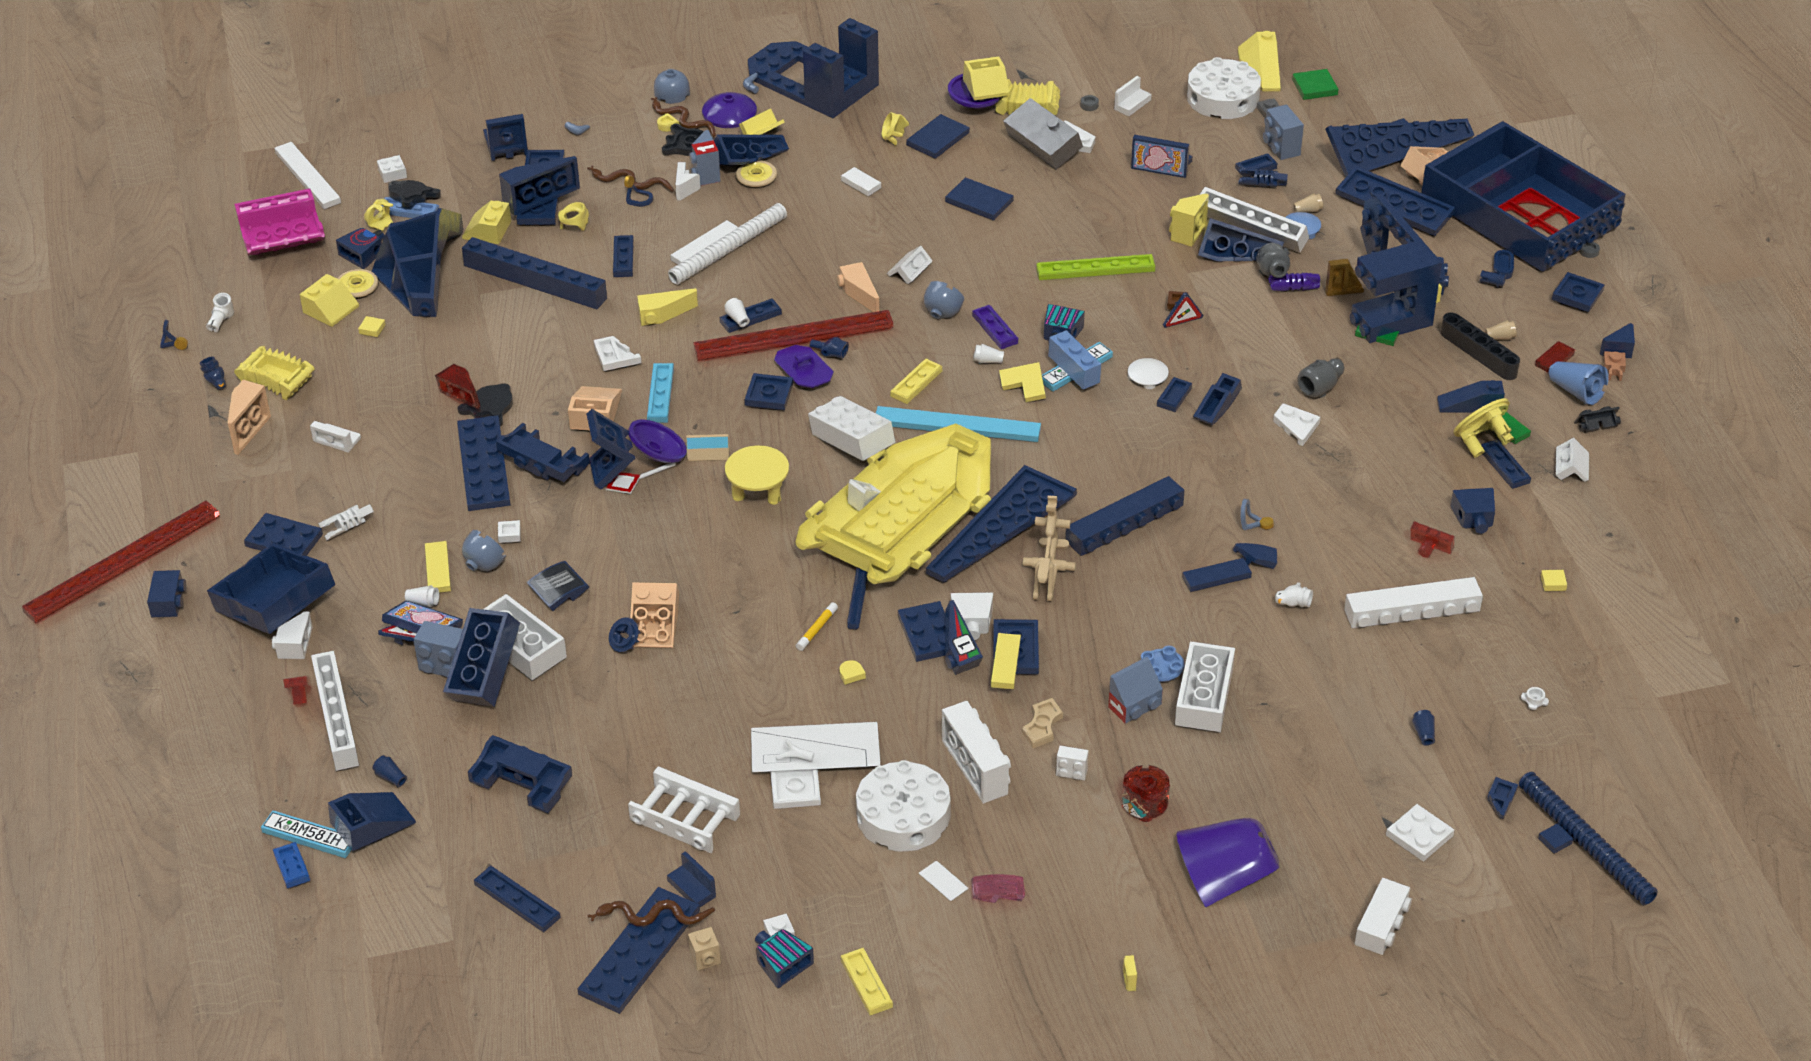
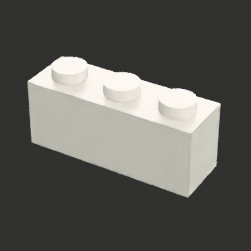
M1382 877L1357 928L1355 945L1383 955L1387 946H1392L1395 938V933L1393 932L1395 929H1400L1404 919L1402 914L1403 912H1408L1411 906L1412 898H1409L1410 887Z

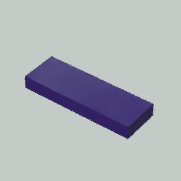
M990 305L972 310L974 319L1001 350L1018 344L1019 338Z

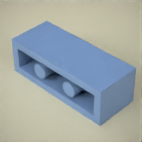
M1063 331L1049 337L1048 356L1083 390L1100 383L1101 363L1068 331Z

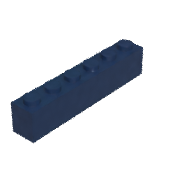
M1167 476L1071 523L1070 529L1066 528L1065 540H1068L1069 546L1080 556H1083L1141 526H1145L1157 518H1161L1173 510L1179 509L1184 504L1185 490L1170 476Z

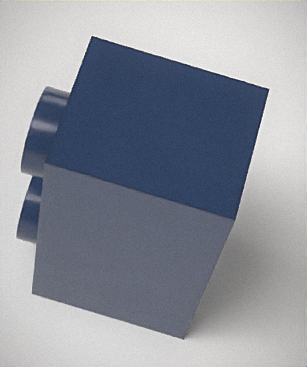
M180 570L153 571L147 600L151 618L178 617L179 608L183 607L182 593L186 592V580L182 579Z

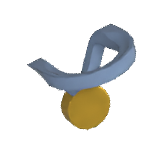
M1243 499L1241 505V524L1243 530L1258 526L1267 530L1274 526V521L1271 517L1260 518L1251 513L1250 500ZM1246 509L1248 516L1257 522L1247 524Z

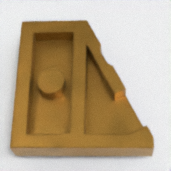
M1348 259L1328 261L1325 287L1327 296L1364 292V288Z

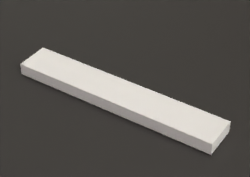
M292 142L275 147L277 156L306 189L311 188L313 197L323 209L341 203L338 194Z

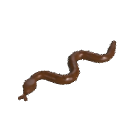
M657 97L651 98V100H654L652 108L658 114L682 113L679 119V124L682 127L696 129L706 126L712 136H716L715 126L710 121L687 122L689 117L687 108L673 106L661 109L660 102L656 100Z
M593 166L587 168L592 170L594 178L603 182H610L621 176L630 175L634 177L633 185L638 190H644L660 183L671 192L674 191L670 183L661 177H653L638 183L636 182L635 173L628 169H620L604 176L600 170L593 169Z
M666 899L658 901L653 905L646 916L638 917L629 904L624 901H614L598 907L596 914H589L588 918L594 921L597 916H608L614 909H621L628 921L639 927L653 923L662 910L669 909L680 923L690 925L701 922L715 912V908L712 907L695 916L688 917L675 901Z

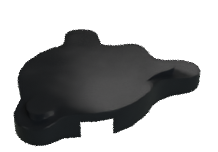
M677 123L671 125L670 129L673 135L666 136L667 144L661 148L664 155L680 154L689 156V153L692 152V144L704 131L684 128Z
M402 180L388 183L390 198L401 202L403 207H411L414 203H424L426 198H438L441 195L440 189L426 186L419 181Z
M505 383L482 387L473 394L470 400L457 407L458 413L461 415H472L474 418L498 415L499 424L502 426L504 414L513 405L511 387Z

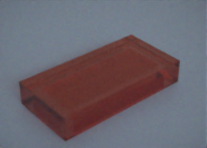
M1558 341L1535 360V366L1549 373L1551 365L1558 361L1567 362L1574 356L1575 349Z

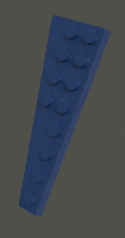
M1468 118L1448 119L1447 121L1430 120L1429 122L1413 121L1412 123L1388 122L1373 125H1331L1325 129L1345 177L1355 166L1370 172L1403 161L1410 146L1443 148L1475 136Z
M1024 465L926 567V574L939 581L946 582L1033 525L1036 517L1048 515V512H1046L1048 495L1057 496V509L1077 495V488Z

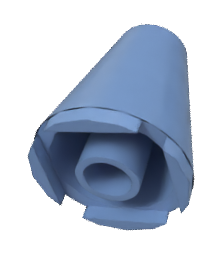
M1558 361L1549 368L1550 380L1585 404L1594 405L1605 393L1602 391L1603 386L1608 385L1609 374L1607 368L1599 364Z

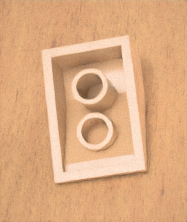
M1410 146L1401 167L1406 170V174L1416 177L1419 183L1423 185L1425 165L1446 154L1448 151L1437 147Z
M242 380L232 392L228 427L234 454L239 455L271 417L264 385Z

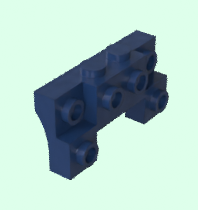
M523 422L514 431L507 435H502L496 441L497 450L514 458L515 465L546 480L554 477L565 482L572 474L578 476L590 464L588 453L585 452L580 457L576 455V448L572 446L562 456L560 449L540 440L539 430L535 429L532 433L526 431V424Z
M494 735L487 740L479 758L468 770L469 781L487 789L493 785L498 777L531 789V792L527 795L528 805L546 813H549L559 801L561 789L573 776L570 765Z

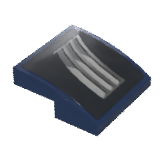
M561 561L544 569L527 581V584L552 611L568 598L574 601L589 588L588 584L566 561Z

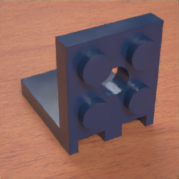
M523 114L486 120L487 129H483V134L492 161L498 156L505 155L506 158L514 157L513 154L524 152L525 155L527 154L528 147Z
M591 409L586 415L592 442L601 446V448L589 459L595 486L603 489L635 460V456L629 453L633 448L632 442L625 438L629 435V431L594 409Z

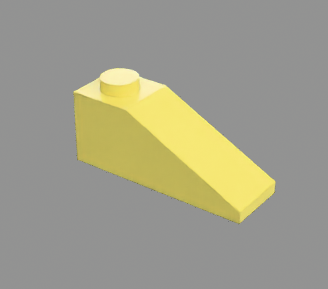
M696 288L637 296L641 326L663 323L698 306Z

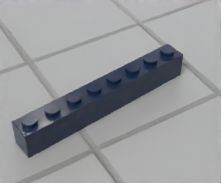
M474 237L462 247L465 267L596 310L607 300L606 280Z

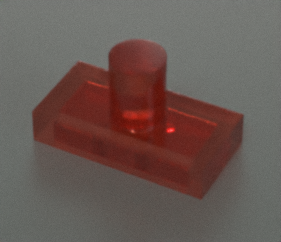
M1415 521L1411 526V540L1421 543L1418 553L1422 557L1429 558L1434 548L1448 554L1452 553L1455 536Z
M302 676L283 679L284 688H291L293 705L307 703L305 686H311L310 677Z

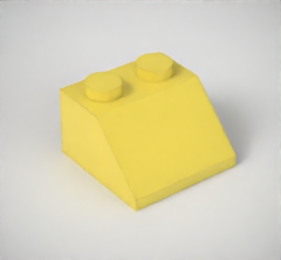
M1209 194L1180 199L1176 206L1172 207L1170 212L1172 222L1169 227L1171 241L1191 247L1194 245L1207 224Z
M489 201L474 214L462 235V239L470 240L474 237L489 243L499 244L511 223L509 203Z
M328 274L300 294L303 313L331 327L359 307V303L343 282Z

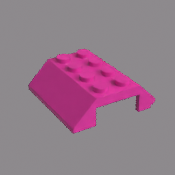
M311 188L234 204L248 256L325 240L324 229L318 219Z

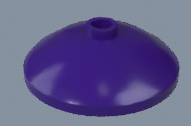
M963 74L954 77L948 84V94L951 99L967 108H986L1001 99V97L974 100L963 80Z
M736 92L714 95L702 107L703 118L720 128L740 127V123L757 114L756 103L748 96Z
M640 419L633 421L628 428L629 438L633 445L651 460L675 463L684 459L687 453V447L681 437L670 428L658 422Z

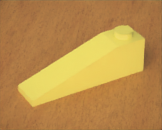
M1256 32L1238 47L1239 61L1247 62L1250 67L1258 72L1261 77V91H1280L1275 32Z

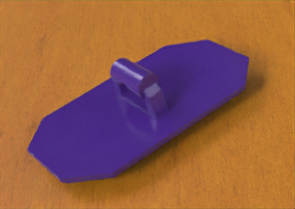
M793 345L779 350L774 359L790 377H793V381L797 385L814 388L831 381L834 373L807 346Z

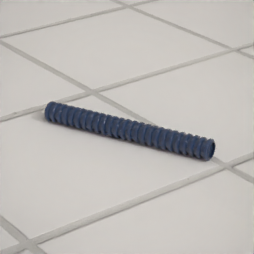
M1528 772L1521 777L1518 784L1519 787L1535 803H1538L1539 807L1543 808L1555 822H1558L1575 841H1578V844L1583 846V849L1588 851V854L1593 856L1615 880H1619V883L1624 885V888L1629 890V893L1634 895L1641 905H1647L1656 898L1657 888L1653 887L1645 877H1642V874L1637 872V869L1632 867L1620 853L1616 852L1615 848H1611V845L1606 843V840L1601 838V835L1596 833V830L1591 828L1579 814H1576L1575 810L1571 809L1559 795H1556L1555 791L1551 790L1544 781H1541V778L1535 772Z

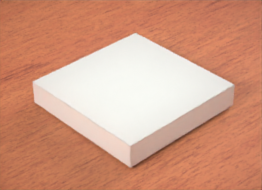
M817 769L771 771L774 809L821 805Z

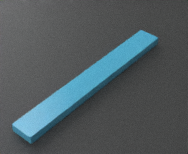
M878 406L876 414L890 420L892 427L935 431L956 423L985 437L1038 442L1041 430V423L882 406Z

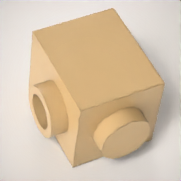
M712 927L688 934L689 951L697 971L721 964L719 943Z

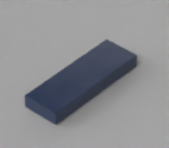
M633 235L614 236L613 277H633Z
M773 298L746 307L745 311L750 322L745 327L782 315V309ZM727 314L720 317V323L728 333L745 328L740 327Z
M1498 439L1481 444L1485 450L1482 455L1512 489L1530 484L1531 477Z
M1244 558L1182 573V578L1190 592L1248 579L1252 576V572Z

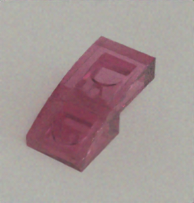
M992 874L975 876L971 879L973 899L996 903L999 897L1021 902L1025 897L1024 881L1021 876Z

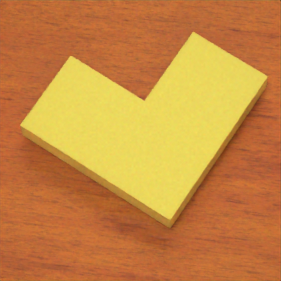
M1039 362L999 370L1003 390L1023 386L1026 402L1046 398Z

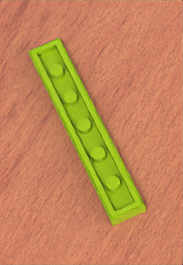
M1152 254L1039 262L1036 263L1039 280L1155 272V263Z

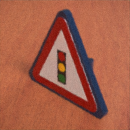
M1185 292L1175 303L1176 305L1164 321L1163 326L1167 328L1201 319L1204 315L1188 293Z
M393 625L378 630V635L392 637L394 642L403 645V639L410 642L414 641L413 639L416 636V633Z

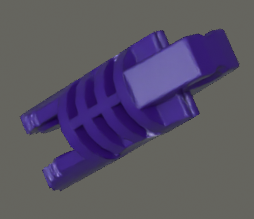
M1287 273L1282 278H1275L1272 275L1268 278L1271 289L1274 291H1299L1320 288L1319 274Z

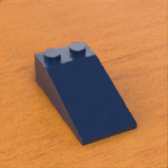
M576 156L519 166L499 174L502 201L509 203L510 212L514 216L580 189Z

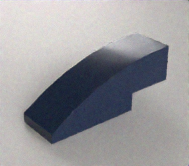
M1222 373L1217 383L1211 385L1193 418L1210 425L1217 422L1242 389L1241 380Z

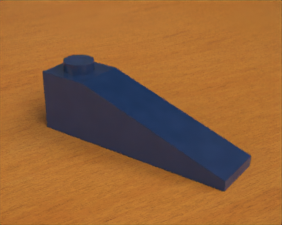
M717 134L714 139L719 151V164L745 165L789 150L783 135Z
M1210 218L1207 221L1202 236L1198 256L1213 261H1257L1258 250L1263 245L1277 243L1283 247L1284 242Z

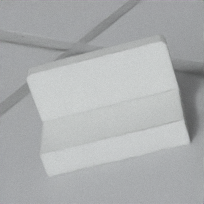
M1136 76L1115 92L1114 110L1130 116L1151 101L1152 94L1140 89L1141 78L1139 76Z
M919 246L908 252L887 274L891 276L898 272L904 281L909 284L932 262V259L922 246Z
M314 421L310 425L314 442L345 452H349L361 439L359 433L331 424Z
M1575 438L1557 446L1556 476L1562 480L1576 473L1586 482L1589 480V452Z

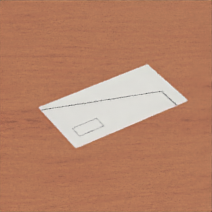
M877 722L751 728L752 772L880 766ZM786 739L801 749L815 753L813 761L798 757H786L777 760L776 756L789 751V747L785 743Z

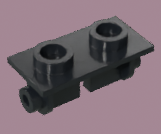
M1606 406L1596 411L1585 410L1579 414L1574 423H1579V430L1584 432L1599 430V423H1601L1603 429L1617 427L1621 424L1620 417L1616 416L1620 408Z

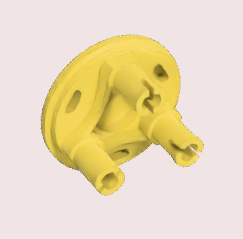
M1499 399L1479 408L1455 427L1454 435L1463 439L1474 458L1485 452L1476 438V435L1489 429L1494 431L1502 445H1506L1514 439L1510 434L1511 429L1502 417L1509 408L1510 402L1508 399Z
M758 445L742 448L728 458L725 464V473L731 482L732 497L735 501H741L745 498L744 490H768V502L775 505L778 504V501H781L780 487L789 472V463L783 453L772 447Z

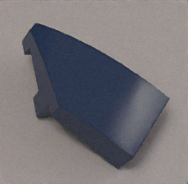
M1236 543L1233 547L1235 553L1238 552L1243 555L1248 566H1250L1252 561L1274 569L1277 565V548L1252 543Z
M1495 777L1487 799L1498 816L1504 819L1518 790V784Z

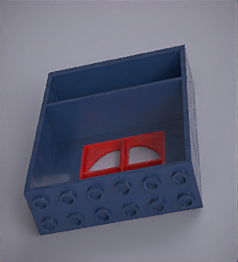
M1504 121L1426 164L1421 192L1454 206V217L1542 272L1553 267L1561 260L1566 259L1574 252L1579 251L1587 242L1592 243L1600 236L1617 228L1622 221L1621 216L1625 206L1624 200L1626 195ZM1518 204H1540L1550 209L1539 216H1535ZM1511 210L1529 222L1523 223L1506 211ZM1555 214H1561L1568 225L1558 230L1545 222V220ZM1533 227H1539L1551 234V236L1546 237L1533 229Z

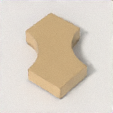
M1053 698L1032 705L1034 718L1022 728V734L1032 748L1052 742L1054 738L1052 727L1058 720L1063 718V712Z

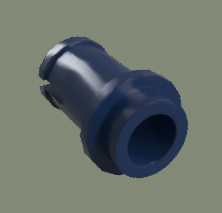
M1482 270L1479 282L1496 285L1497 288L1503 287L1506 275H1503L1502 272L1497 274Z

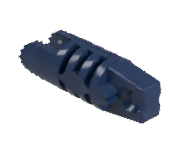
M1239 169L1240 175L1248 176L1239 178L1238 184L1258 185L1261 187L1287 185L1288 174L1278 173V171Z

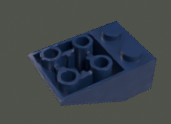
M393 792L348 793L328 802L330 823L352 851L416 823V820Z

